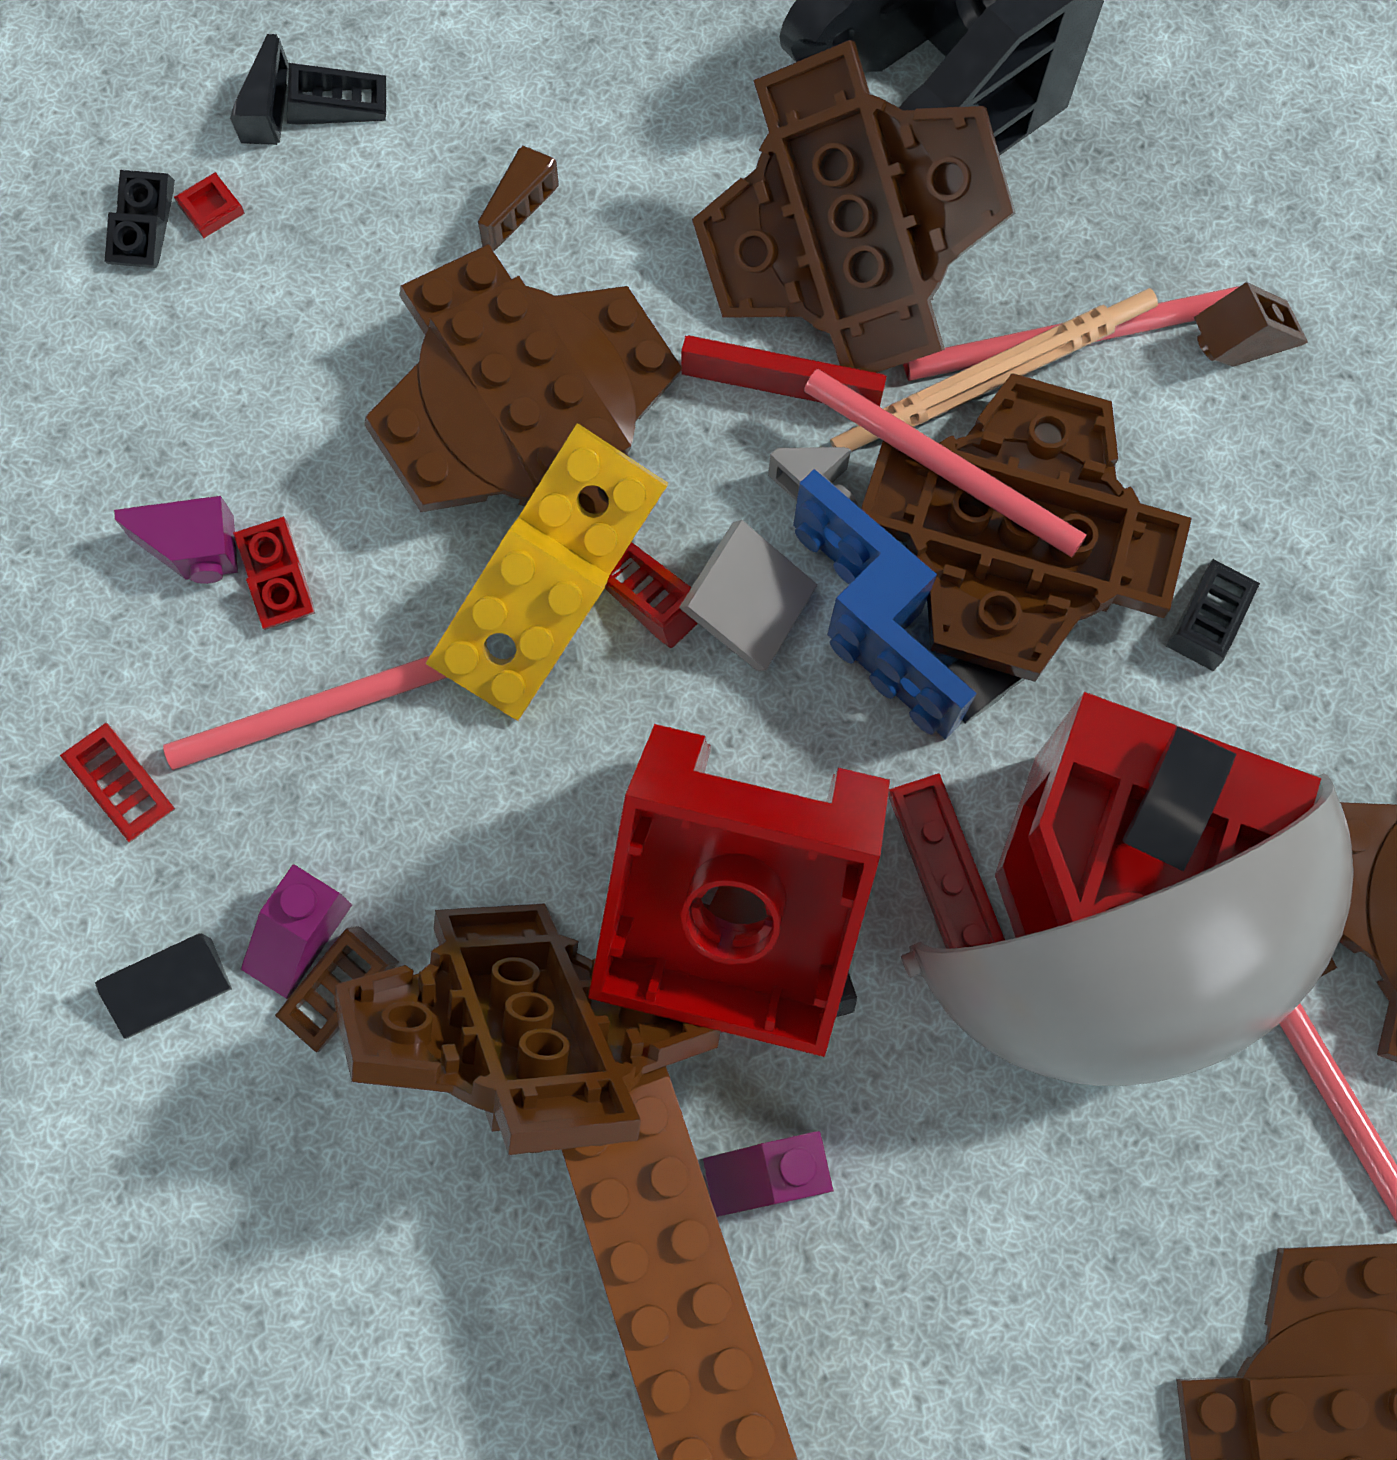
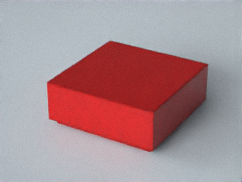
M216 172L174 196L177 205L203 239L245 214L241 204Z

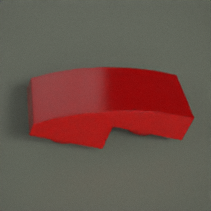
M283 516L233 532L248 575L246 581L262 628L266 630L315 614L309 588L286 518Z

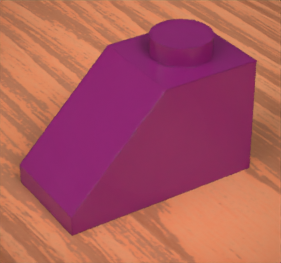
M221 496L114 510L115 521L132 541L185 580L190 579L196 583L210 584L222 580L224 574L238 573L236 540L233 534L235 532L234 515Z
M292 864L259 912L241 970L288 1000L348 913L352 904L341 893L295 864Z
M820 1131L765 1142L703 1158L709 1193L716 1217L834 1191Z

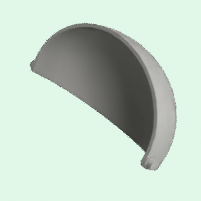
M1324 773L1317 776L1321 778L1314 806L1304 815L1252 848L1186 880L1096 915L1010 940L955 949L933 948L918 942L909 946L910 952L901 955L905 970L910 978L921 974L946 1013L968 1036L991 1053L1014 1066L1041 1076L1069 1083L1093 1086H1131L1156 1083L1184 1076L1217 1064L1243 1051L1267 1035L1290 1015L1313 989L1327 968L1340 941L1351 903L1353 858L1348 824L1333 782Z

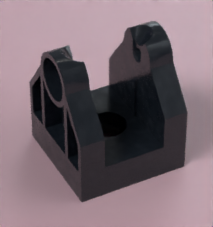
M796 0L783 21L779 38L781 48L795 62L852 40L856 44L863 72H882L929 40L945 56V59L924 84L910 94L899 108L906 111L923 108L984 106L987 109L999 155H1001L1068 107L1104 0Z

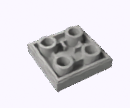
M739 520L731 524L679 608L755 670L763 671L769 667L818 584L743 520Z

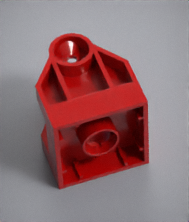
M1083 692L1035 756L995 872V878L1015 938L1062 926L1124 905L1186 880L1235 857L1278 833L1314 806L1321 778L1180 727L1236 753L1233 765L1214 810L1183 872L1122 841L1150 786L1148 780L1177 725Z
M654 724L624 798L588 998L825 1057L881 855L890 779L838 767L831 779L827 802L706 774L705 770L711 751V744H707L706 736ZM714 887H739L759 897L764 902L766 913L769 916L762 921L748 925L729 923L711 913L704 906L701 898L709 889Z

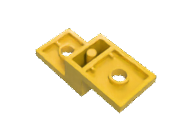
M577 423L425 664L519 721L601 595L609 575L667 488L668 482ZM586 486H598L606 492L609 505L605 511L592 514L581 507L579 493ZM495 633L508 635L515 643L516 653L508 659L496 658L487 647L488 637Z

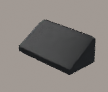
M203 933L187 938L95 982L102 1001L124 1039H128L232 990L212 939Z

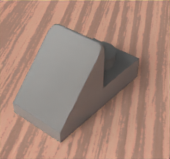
M845 447L777 448L770 454L768 476L797 501L799 483L812 470L818 471L832 484L847 470L851 450ZM839 484L835 485L838 490L858 506L855 497L847 488Z

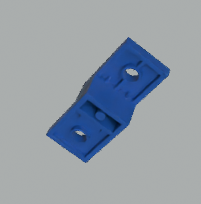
M814 469L799 483L793 526L796 528L795 534L799 541L812 552L821 550L835 562L833 566L837 574L849 584L835 600L827 633L831 638L830 646L847 663L852 664L856 660L871 673L869 676L870 682L883 696L889 699H893L896 696L911 709L909 712L911 719L921 730L930 735L937 732L946 740L962 722L977 693L905 631L923 612L937 574Z

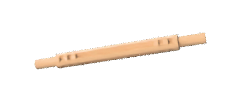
M1148 288L1108 308L1105 305H1100L883 409L914 428L1002 386L1012 373L1024 376L1114 333L1115 326L1157 307L1158 300L1156 294L1151 288ZM856 426L831 438L830 443L832 447L849 448L852 452L879 438L861 426Z

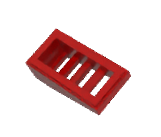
M631 542L609 575L605 589L657 639L669 648H673L698 624L679 608L692 587ZM632 558L640 568L621 583L616 577L630 564L617 573L615 572L628 559ZM650 575L654 580L638 594H635L633 590ZM666 590L669 593L654 608L649 605L662 591Z
M107 722L60 755L129 843L175 810V807ZM112 747L117 754L90 772L85 765ZM125 763L129 771L103 789L98 781ZM137 779L143 787L116 806L111 797ZM148 796H151L156 804L129 823L124 814Z

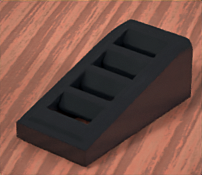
M277 34L266 35L231 112L230 120L240 142L244 144L277 145V143H280L289 63Z
M289 63L287 124L386 121V75ZM371 89V103L362 102V90ZM352 90V100L342 99V91ZM332 91V98L322 97V92ZM303 92H312V95H306Z
M1212 559L1166 647L1214 671L1224 661L1260 583ZM1216 576L1243 589L1241 596L1238 597L1213 584ZM1208 593L1234 606L1233 611L1207 599ZM1200 609L1225 620V626L1199 613ZM1193 624L1219 636L1218 640L1215 641L1192 629Z

